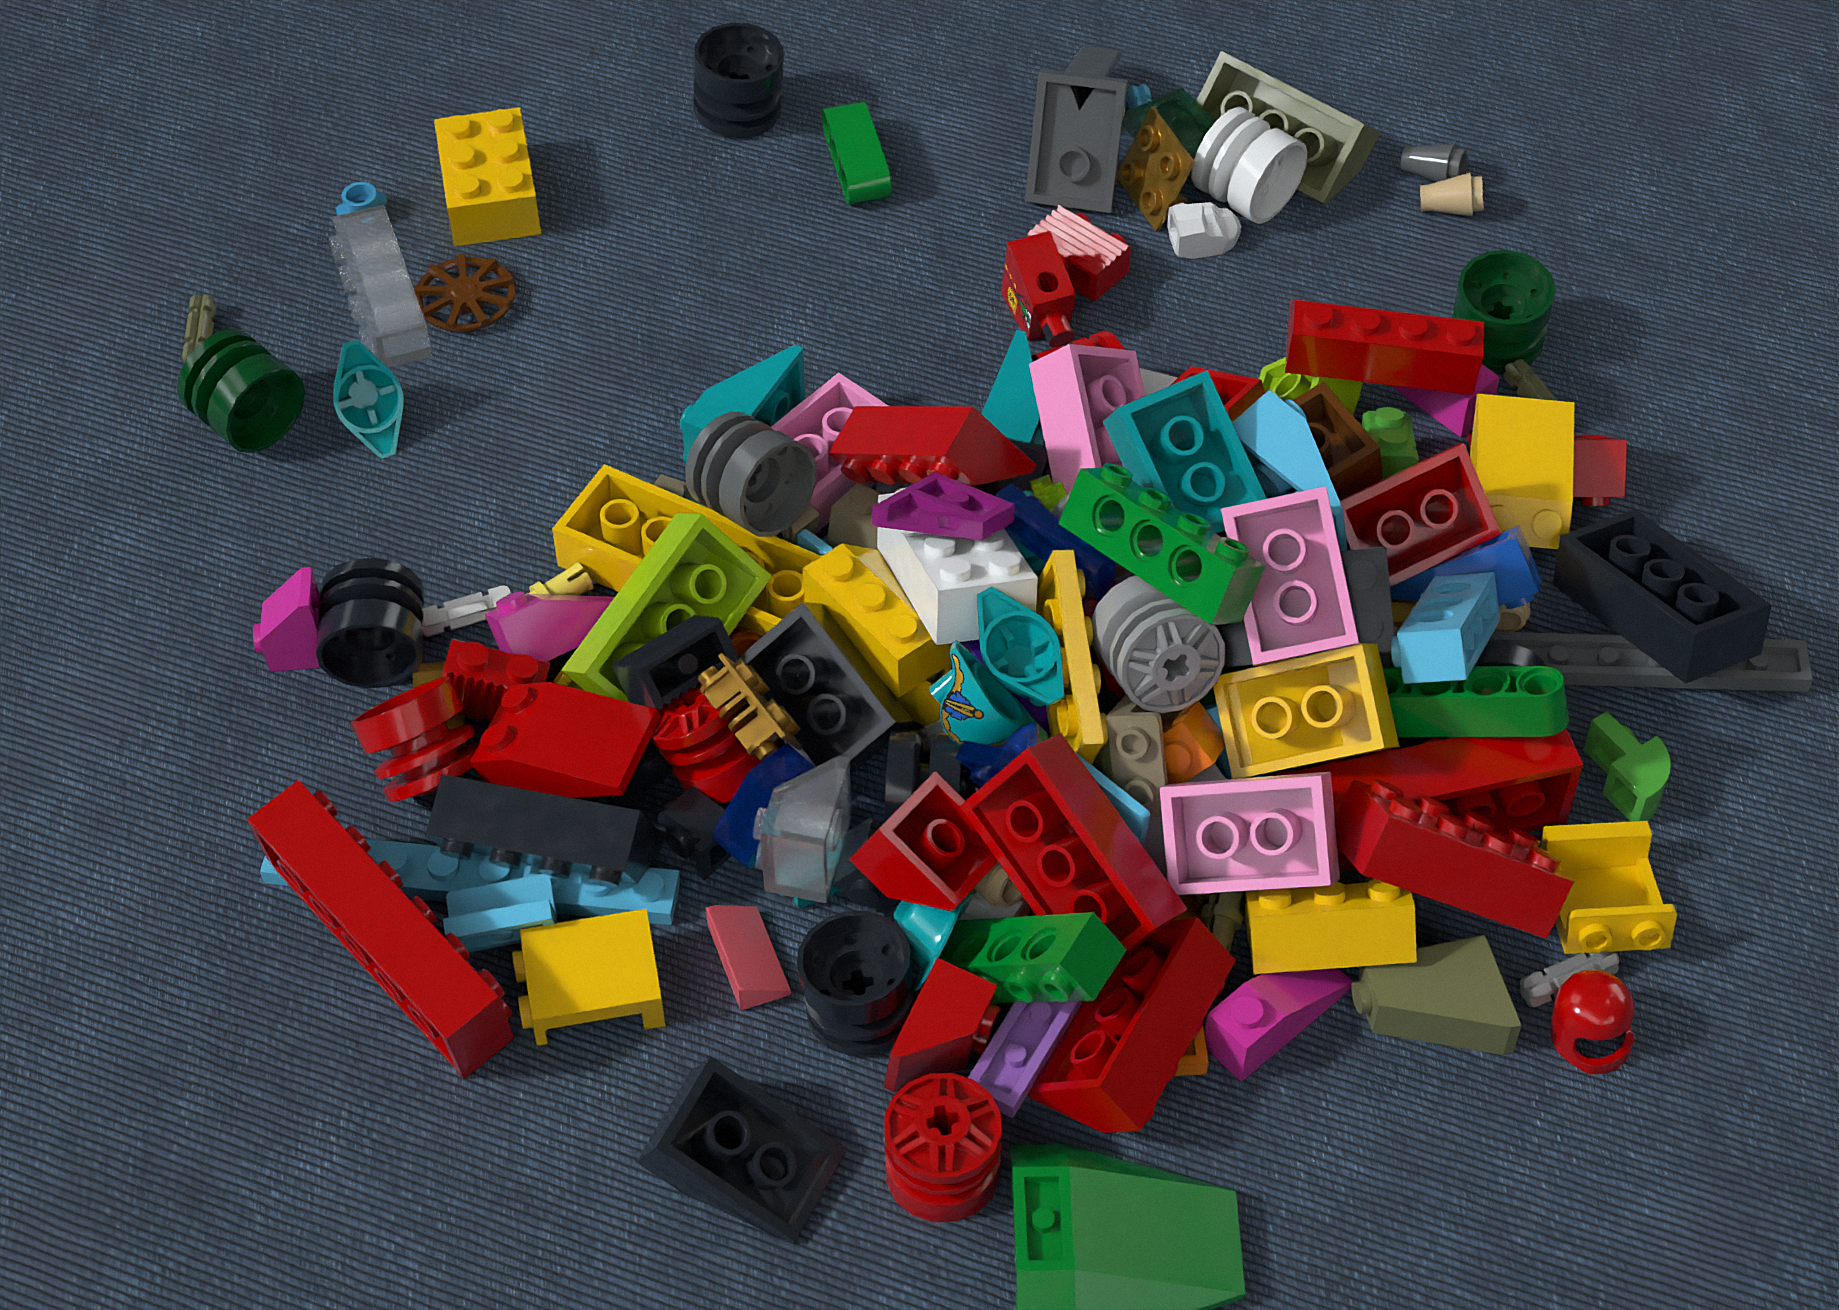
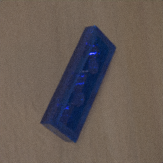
M1012 483L996 493V497L1015 504L1014 522L1004 528L1008 535L1045 563H1047L1053 550H1074L1076 569H1082L1085 576V593L1098 603L1112 587L1116 586L1114 574L1116 569L1115 561L1059 525L1060 519L1048 511L1036 496H1028Z

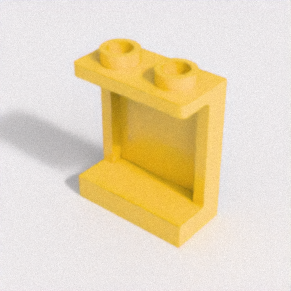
M1648 821L1544 826L1540 849L1558 857L1561 860L1558 867L1575 881L1555 921L1564 954L1670 948L1677 912L1673 904H1663L1648 860L1652 839Z
M647 908L555 923L548 926L543 925L520 929L522 950L514 951L512 955L517 984L527 982L528 995L518 997L522 1027L523 1029L533 1027L537 1046L548 1044L546 1030L551 1028L642 1013L644 1030L665 1026Z

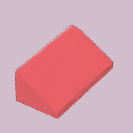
M714 905L706 907L707 926L740 1011L791 995L790 987L757 906Z

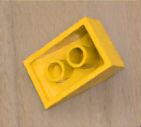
M1477 393L1470 459L1500 532L1520 525L1528 547L1558 549L1560 536L1569 533L1573 505L1574 402Z
M1361 643L1219 675L1217 682L1213 686L1232 779L1247 778L1399 747L1378 644Z

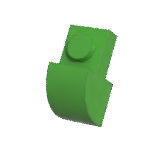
M1608 711L1604 712L1591 721L1583 750L1608 774L1602 794L1630 821H1648L1656 813L1660 805L1670 774L1671 761L1668 750L1658 736L1641 745L1627 726L1621 725Z

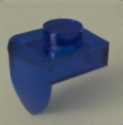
M1031 722L1018 728L1007 738L1001 748L964 740L955 759L972 772L970 779L982 787L1024 750L1040 742L1038 724Z

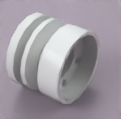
M1242 107L1230 109L1222 115L1205 135L1194 159L1195 163L1192 167L1191 178L1194 186L1211 194L1216 200L1221 202L1228 201L1231 209L1249 220L1261 224L1278 214L1293 196L1305 171L1308 152L1306 145L1280 129H1271L1267 121L1256 117L1255 114Z

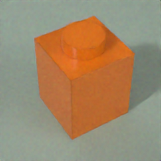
M1199 701L1191 704L1162 723L1168 784L1185 783L1213 765L1225 748L1223 732Z

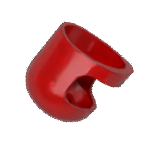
M1583 970L1571 975L1559 988L1550 1024L1551 1041L1564 1059L1587 1074H1605L1619 1068L1628 1059L1632 1051L1634 1035L1631 1024L1635 1014L1633 995L1624 981L1614 974L1602 970ZM1622 1034L1624 1037L1623 1045L1614 1054L1604 1058H1586L1576 1049L1578 1038L1609 1040Z

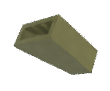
M1485 935L1417 948V962L1360 966L1358 980L1352 983V997L1357 1012L1359 1014H1366L1372 1033L1499 1055L1514 1052L1522 1025Z

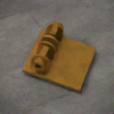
M1150 107L1117 173V179L1153 229L1159 232L1165 219H1168L1169 207L1180 203L1189 204V201L1181 196L1179 192L1195 161L1154 107Z
M724 654L718 655L725 667L719 672L714 666L705 670L698 677L699 682L702 684L700 692L706 696L717 711L722 708L718 714L721 719L732 716L747 703L750 704L747 709L735 717L728 725L731 732L740 729L735 735L746 748L750 756L757 755L760 761L767 759L777 750L773 742L779 737L800 750L802 746L794 735L801 729L782 705L779 706L773 699L767 702L763 697L770 689L752 666H748L741 658L734 663Z

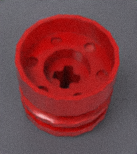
M450 677L438 678L400 693L365 711L351 722L352 728L365 753H377L389 749L392 754L391 757L383 761L374 770L378 779L392 777L401 773V776L388 783L383 789L389 802H396L413 796H424L438 790L442 774L461 778L467 770L473 768L469 762L479 743L457 748L474 736L476 731L473 725H462L450 729L446 725V722L456 716L464 707Z
M697 683L696 689L689 688L687 694L680 693L679 699L672 698L670 704H663L662 709H657L661 718L651 740L659 748L662 757L669 764L673 765V773L685 791L693 786L715 803H725L745 794L764 780L776 766L782 753L781 741L777 738L773 742L777 750L763 761H760L757 755L750 756L735 735L740 729L731 732L728 728L730 722L747 709L750 704L747 703L732 716L721 719L718 714L722 708L717 711L706 696L700 692L702 684Z
M954 1073L927 1074L904 1085L892 1097L884 1115L886 1184L895 1201L912 1216L934 1223L958 1222L978 1213L993 1198L1001 1179V1112L991 1093L973 1079Z

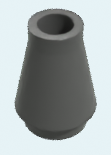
M1456 143L1427 146L1406 145L1402 151L1400 168L1401 171L1410 172L1434 182H1439L1466 174L1468 152L1466 149L1458 148Z

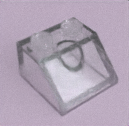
M837 756L775 787L768 808H759L754 823L753 838L760 840L756 855V868L763 870L764 891L822 903L827 902L852 818L850 757Z

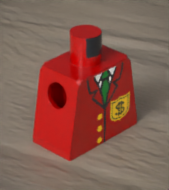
M1050 230L1008 242L1001 294L1021 331L1026 332L1027 340L1031 341L1046 337L1052 348L1069 344L1075 336L1070 326L1075 302V291Z

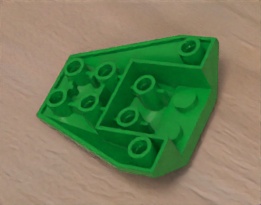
M1067 1144L1009 1145L1010 1187L1014 1214L1016 1310H1212L1245 1299L1235 1190Z

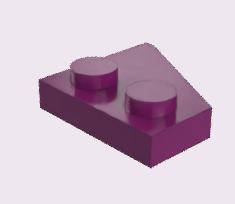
M934 472L872 506V525L882 528L982 541L1014 522L1015 504Z

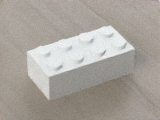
M905 488L899 489L895 493L878 495V503ZM878 527L877 548L936 645L954 643L956 640L963 642L979 639L977 594L990 587H994L1036 613L1038 578L1004 528L981 541Z

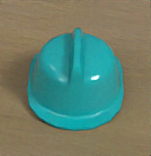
M973 893L964 898L952 911L901 901L898 904L894 913V922L903 930L911 949L912 959L921 967L914 985V991H917L926 980L936 959L941 954L955 923L960 920L974 896Z

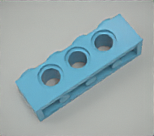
M1494 572L1435 576L1425 592L1421 593L1415 607H1412L1407 619L1402 622L1397 636L1392 637V660L1395 667H1401L1403 684L1467 680L1500 621Z

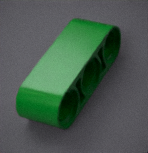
M866 102L822 108V124L825 139L847 204L851 205L891 198L892 186L888 165Z

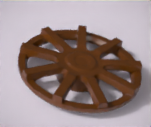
M465 253L458 254V258L442 262L436 266L432 263L427 267L428 271L419 280L417 286L414 287L415 304L419 314L431 325L452 332L480 330L496 323L509 311L515 299L513 276L497 263V259L492 257L489 259L466 257ZM467 266L481 267L473 276H467ZM459 267L458 278H453L445 272ZM490 271L500 276V278L480 282ZM436 277L447 284V286H428V284ZM498 287H507L508 295L505 298L485 291ZM444 295V297L424 307L423 296ZM485 301L501 307V310L487 319L481 307ZM447 305L452 309L447 323L432 317L435 312ZM474 313L478 320V323L457 325L460 314Z

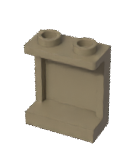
M1125 695L1106 716L1113 781L1118 787L1150 812V817H1162L1160 787L1168 785L1162 723L1183 709L1167 713L1148 711L1141 708Z

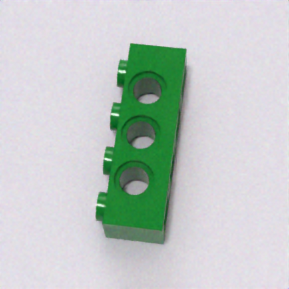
M1105 463L1101 468H1080L1059 520V525L1208 624L1219 625L1242 622L1266 567L1248 555L1250 549L1246 545L1231 538L1218 536L1209 530L1210 523L1207 520L1192 513L1179 511L1170 505L1171 498L1156 489L1142 487L1132 480L1133 474L1119 465Z
M1090 912L958 920L938 958L996 984L997 989L993 1004L1094 1001L1127 949L1096 914Z

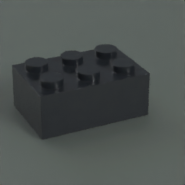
M802 602L738 658V660L741 658L748 666H752L770 689L763 695L767 702L773 699L779 706L782 705L801 729L794 735L802 746L800 750L786 741L784 742L819 787L842 783L889 743L891 730H904L914 722L822 603Z

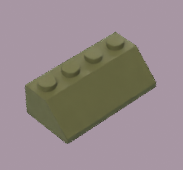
M1221 51L1182 128L1204 139L1214 123L1230 109L1242 107L1250 111L1256 117L1267 121L1271 129H1280L1306 145L1308 152L1307 163L1297 190L1324 204H1327L1361 171L1381 133Z

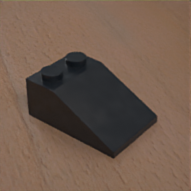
M710 1056L690 1071L636 1162L681 1193L792 1244L796 1241L847 1148Z

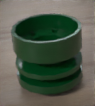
M1509 250L1486 252L1471 259L1461 270L1452 318L1484 322V356L1482 365L1496 374L1505 373L1506 365L1518 359H1523L1528 365H1531L1542 353L1556 291L1552 275L1538 260L1525 253Z
M236 329L216 332L199 343L187 357L179 373L177 384L180 403L238 452L255 453L267 449L282 439L295 424L303 408L305 398L302 378L245 331Z

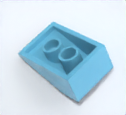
M1268 390L1232 422L1261 487L1272 497H1278L1326 486L1340 551H1347L1343 509L1307 423V417L1295 402L1289 399L1283 401L1272 391Z

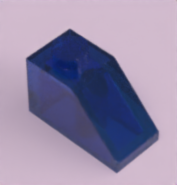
M786 743L747 773L712 831V838L748 870L825 810L823 773L789 743Z

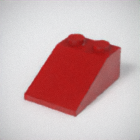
M552 682L510 685L507 692L503 695L501 704L487 730L483 733L481 741L469 763L484 782L569 798L623 795L657 727L661 715L654 708Z

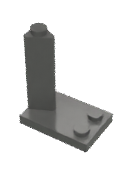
M1082 46L1065 72L1040 69L1025 202L1054 206L1060 205L1107 213L1112 212L1128 85L1127 79L1109 77L1122 56L1120 50Z

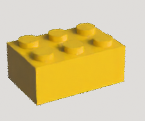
M520 107L434 119L454 247L541 234Z

